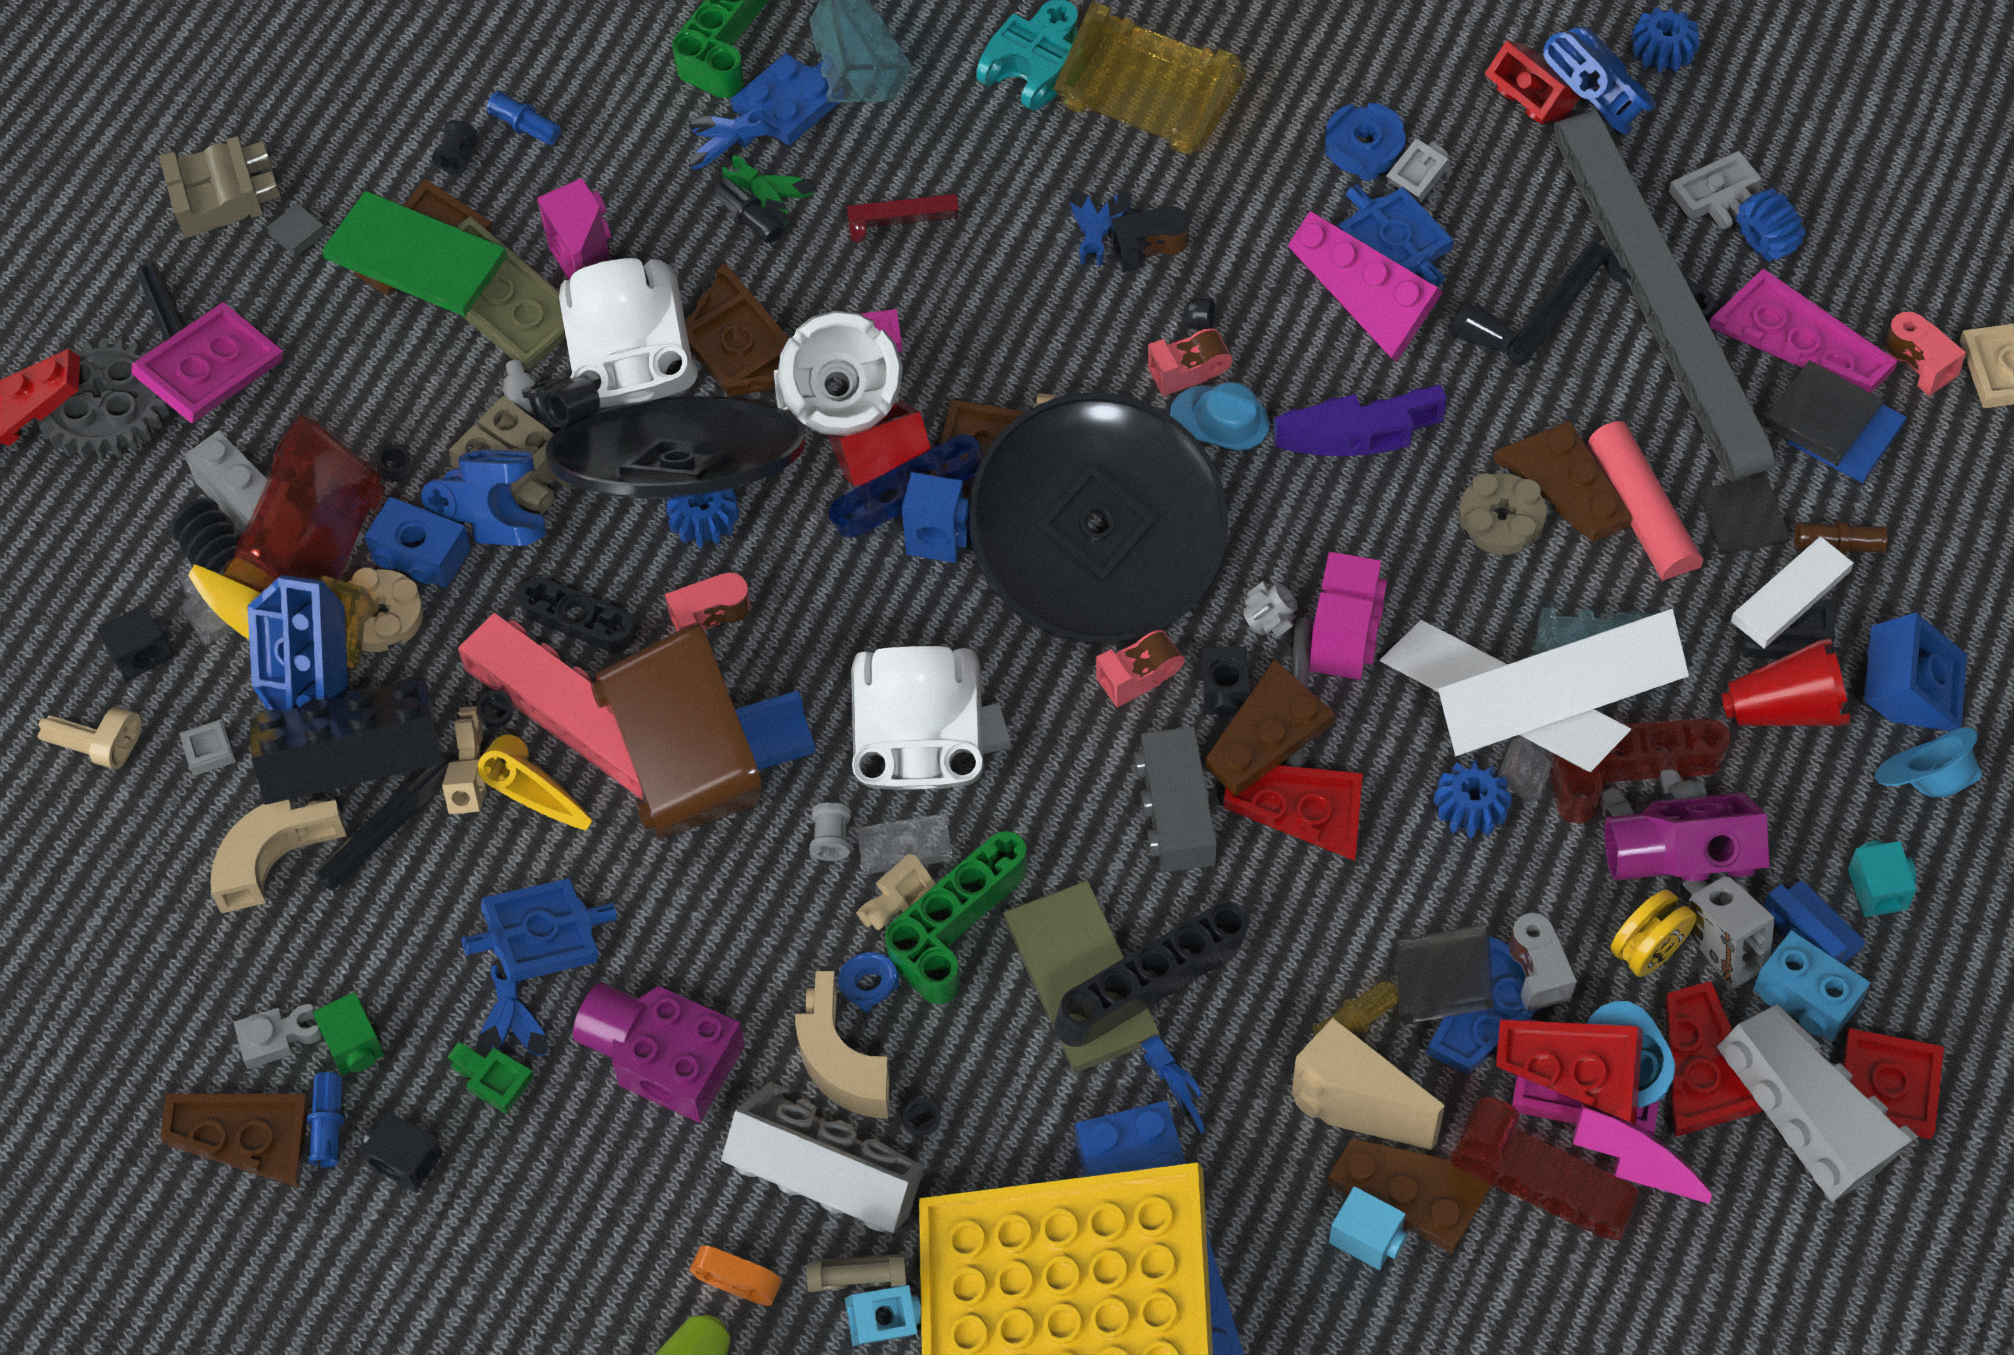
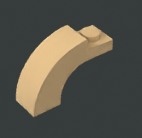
M290 799L267 805L262 804L240 819L223 839L217 850L211 870V894L220 912L226 913L266 903L264 884L267 874L273 864L287 852L298 847L347 836L344 820L336 800L327 802L313 801L297 809H294Z
M816 971L815 988H807L806 1014H795V1025L803 1064L814 1084L824 1095L839 1106L863 1116L888 1119L890 1084L887 1056H868L858 1053L849 1048L840 1039L836 1032L837 987L834 971Z

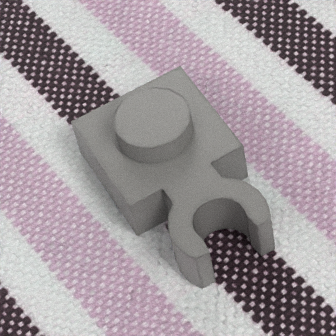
M311 1004L298 1006L286 1018L282 1017L279 1008H275L234 1021L242 1057L247 1069L293 1055L290 1046L292 1042L298 1041L303 1044H311L319 1041L322 1035L318 1025L311 1026L310 1028H301L304 1021L314 1018L312 1012L315 1010Z

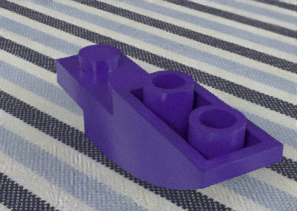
M1440 384L1430 388H1416L1408 394L1388 400L1378 399L1364 407L1360 406L1355 394L1343 398H1330L1322 404L1305 409H1291L1283 415L1275 417L1273 441L1276 448L1320 456L1369 455L1409 447L1413 430L1444 421L1447 397Z

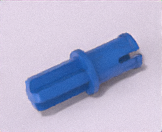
M496 91L488 100L487 108L489 109L487 113L511 125L516 133L522 134L526 132L549 145H554L561 134V127L537 114L533 105L519 103L502 91Z
M320 1072L314 1077L312 1113L307 1116V1123L311 1125L310 1152L308 1157V1164L311 1166H317L318 1160H321L320 1167L322 1168L334 1167L339 1164L340 1126L345 1123V1118L340 1114L342 1078L335 1072Z

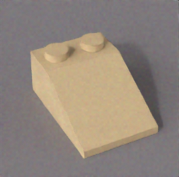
M1334 1018L1296 1056L1292 1096L1296 1105L1306 1115L1310 1117H1316L1317 1115L1328 1125L1432 1150L1437 1144L1445 1105Z

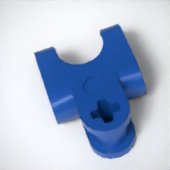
M1576 27L1569 31L1556 33L1547 40L1543 53L1545 61L1579 96L1589 99L1597 107L1605 120L1621 134L1627 135L1633 129L1631 122L1643 110L1651 112L1656 107V103L1651 95L1638 81H1634L1626 73V67L1623 62L1591 29ZM1630 102H1632V103L1623 111V109H1624Z
M488 449L468 452L459 457V468L449 471L444 479H435L428 482L421 492L422 503L426 511L454 522L471 523L473 539L476 543L525 546L547 535L543 516L522 509L515 502L511 492V483L516 482L526 473L535 471L532 454L528 451Z

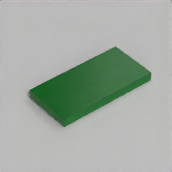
M367 191L362 194L322 249L324 259L464 317H466L508 257L506 248Z

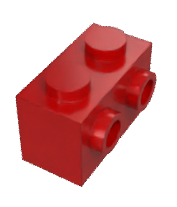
M1506 40L1484 73V75L1497 84L1496 90L1512 101L1517 100L1526 107L1525 113L1541 124H1545L1546 121L1558 122L1566 119L1581 97L1556 73L1541 55L1528 45Z

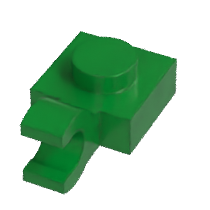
M458 1042L448 1055V1059L453 1062L450 1066L451 1069L466 1078H471L466 1084L468 1092L505 1114H508L534 1078L532 1070L495 1048L484 1058L468 1046Z

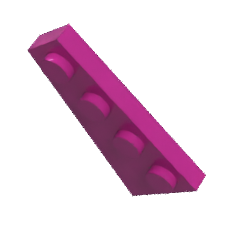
M1311 211L1287 245L1396 363L1443 293L1436 286Z
M1762 269L1713 315L1709 327L1713 330L1825 378H1833L1867 396L1894 372L1897 360L1765 269Z

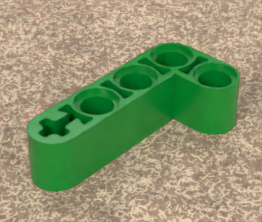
M704 0L672 41L678 77L684 82L717 97L731 98L739 93L744 87L741 55L733 45L769 0Z
M1004 831L990 837L887 927L885 933L887 957L891 959L899 975L928 1002L934 1004L948 1003L958 994L960 987L958 962L953 952L947 947L1025 879L1027 874V851L1021 836L1014 832ZM974 884L983 887V889L977 892L964 890L965 887ZM938 913H945L950 916L943 921L931 919L933 915ZM903 942H913L916 944V947L910 950L897 948ZM937 971L948 974L942 980H933L928 977Z

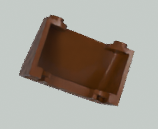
M700 624L682 629L596 672V681L591 683L594 699L598 708L606 706L609 713H613L642 788L643 803L637 805L641 823L645 830L653 829L657 841L758 806L762 789L760 774L711 646Z

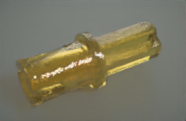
M1383 981L1356 1000H1345L1343 1008L1312 1027L1313 1034L1316 1036L1332 1018L1353 1034L1358 1031L1364 1033L1369 1030V1023L1399 1004L1400 995L1391 982Z

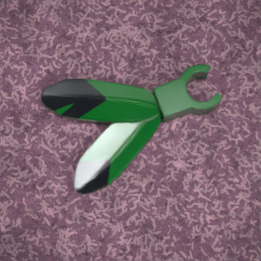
M732 156L733 169H739V171L731 172L726 167H722L723 179L730 178L738 186L751 191L754 197L756 196L761 200V206L779 222L781 221L784 226L788 222V210L780 197L805 198L811 196L816 191L815 185L804 178L778 175L759 176L758 171L747 165L744 159L739 156Z

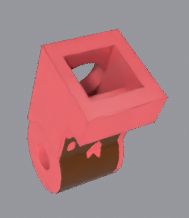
M1902 312L1892 319L1886 341V350L1891 357L1898 361L1906 362L1920 375L1917 386L1925 394L1931 396L1959 376L1966 354L1962 348L1917 313Z
M1204 329L1195 333L1190 338L1168 345L1164 339L1148 344V369L1162 396L1206 382L1208 379L1224 373L1233 362L1226 344L1216 329Z
M723 573L665 594L668 613L677 632L700 624L703 630L721 622H739L749 614L751 607L747 583L742 576L736 573Z
M1156 630L1142 637L1137 643L1117 653L1110 649L1096 656V679L1118 708L1159 686L1161 682L1175 675L1184 665L1185 659L1167 633L1163 630Z

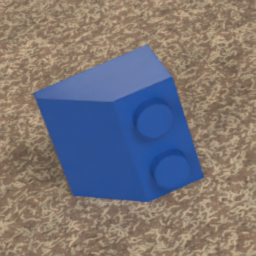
M1917 612L1871 626L1870 645L1867 649L1868 666L1866 683L1864 685V701L1890 722L1944 731L1960 729L1962 727L1967 654Z

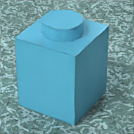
M1354 1186L1331 1225L1329 1244L1380 1270L1388 1256L1394 1260L1398 1257L1406 1242L1408 1234L1402 1231L1406 1213Z

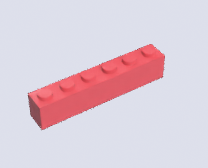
M493 613L458 647L465 671L491 690L505 692L510 697L514 707L643 800L642 788L613 713H609L606 706L598 708L591 689L593 681L584 670L577 666L570 668L561 661L559 655L552 647L546 643L537 644L529 638L527 632L520 624L514 620L507 622L496 613Z

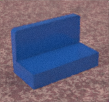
M799 691L735 709L758 770L816 753L815 744L804 715L803 702Z
M1799 881L1790 889L1780 884L1768 893L1763 907L1774 917V928L1784 938L1792 930L1843 965L1864 948L1865 940L1805 882Z

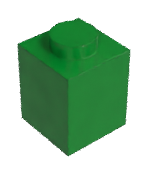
M355 992L312 1012L341 1076L349 1072L363 1071L372 1066L377 1059L384 1056L376 1034Z

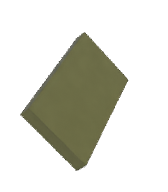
M469 216L456 228L506 248L508 257L464 318L512 360H520L523 369L527 372L566 339L559 300L560 292L475 219Z
M1088 881L1003 912L1006 926L1053 1029L1063 995L1124 959ZM1116 992L1107 993L1111 997L1116 999L1124 998ZM1147 1008L1087 1045L1071 1047L1064 1044L1061 1040L1059 1042L1075 1074L1142 1048L1141 1042L1154 1035L1160 1037V1033ZM1070 1014L1077 1021L1087 1020L1082 1015Z

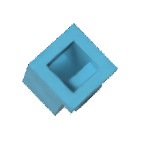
M909 1285L853 1294L845 1298L853 1347L917 1334L916 1325L921 1324V1305L917 1295L911 1296ZM879 1307H885L890 1311L891 1321L888 1325H881L877 1322L875 1313Z

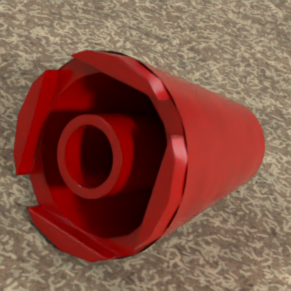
M1831 638L1820 639L1728 682L1729 692L1721 693L1726 718H1735L1738 726L1849 725L1850 714L1840 715V710L1844 709L1843 703L1847 702V697L1836 652L1826 654L1825 651L1831 649L1833 644Z

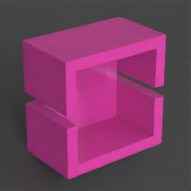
M1329 552L1322 583L1324 593L1320 592L1313 626L1309 671L1361 680L1364 664L1373 665L1378 628L1381 626L1388 580L1379 578L1381 560Z

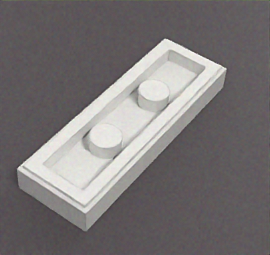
M1820 536L1733 613L1731 622L1765 649L1850 573L1854 562Z

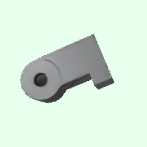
M1526 913L1520 916L1514 923L1508 943V950L1513 960L1521 964L1526 976L1520 995L1526 1011L1529 1012L1571 1000L1577 981L1552 924L1540 914Z

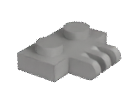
M1737 151L1672 181L1669 193L1691 221L1709 213L1718 226L1725 230L1732 226V220L1738 223L1736 215L1739 214L1738 207L1747 198L1752 196L1750 193L1760 188L1762 178L1741 152Z

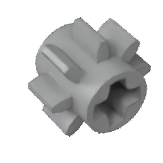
M1262 581L1247 593L1249 597L1245 600V603L1248 606L1244 608L1243 614L1247 623L1256 633L1264 635L1272 631L1278 638L1294 626L1292 621L1296 619V616L1293 613L1298 609V605L1292 593L1284 585L1278 583L1269 588Z

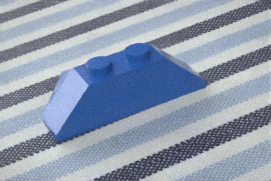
M281 575L247 606L253 689L267 710L280 709L286 711L302 707L306 702L315 699L329 701L344 697L348 686L344 604L323 581Z

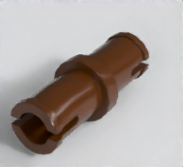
M1836 521L1834 525L1797 522L1794 531V546L1796 550L1806 549L1820 536L1843 555L1847 551L1884 554L1887 546V529L1885 526L1848 525L1847 521Z

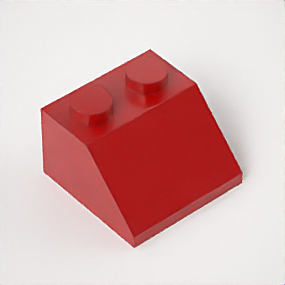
M903 400L894 403L885 417L870 430L847 437L827 435L845 479L853 486L859 485L861 489L878 486L885 482L884 476L899 472L901 476L910 475L912 472L917 473L924 469L923 463L934 460L921 412Z

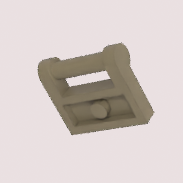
M906 1254L810 1260L806 1264L808 1293L850 1288L849 1285L869 1283L870 1287L906 1286Z

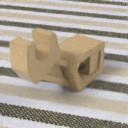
M477 706L462 707L458 712L460 719L455 720L454 723L457 747L459 749V761L449 762L442 784L449 814L480 812L487 794L486 783L481 779L477 766L480 759V744L483 741L482 724L477 712Z

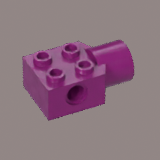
M1744 792L1653 801L1642 813L1609 816L1605 820L1604 842L1606 859L1610 875L1614 881L1665 875L1682 876V879L1686 881H1703L1710 878V873L1727 872L1730 876L1743 877L1755 874V869L1769 868L1767 813Z
M599 982L584 999L573 1028V1039L575 1042L612 1058V1064L620 1087L699 1123L704 1119L745 1047L740 1022L660 986L637 998L604 982Z

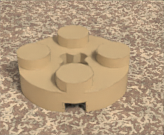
M367 567L359 569L354 573L352 580L344 585L337 596L345 607L346 640L352 646L364 651L389 650L388 645L395 644L400 640L403 644L415 635L422 623L424 612L417 585L414 581L396 571L374 570ZM385 604L386 608L389 609L387 613L380 612L377 617H372L371 608L375 605Z

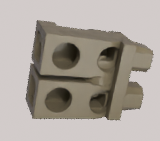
M238 136L226 139L227 144H214L203 152L177 158L175 152L159 156L174 214L185 239L240 221L249 214L251 218L261 216L263 212L260 203L281 197L273 171L256 176L251 174L272 167L263 141L242 147Z
M504 396L478 420L479 428L473 425L449 449L453 469L460 467L459 457L466 454L467 448L473 443L474 448L470 452L488 449L530 452L535 471L526 473L516 482L511 483V492L515 502L522 509L526 507L537 514L543 515L555 499L553 490L547 487L553 479L565 487L572 485L558 478L548 467L546 445L554 434ZM502 415V420L495 426L496 419Z

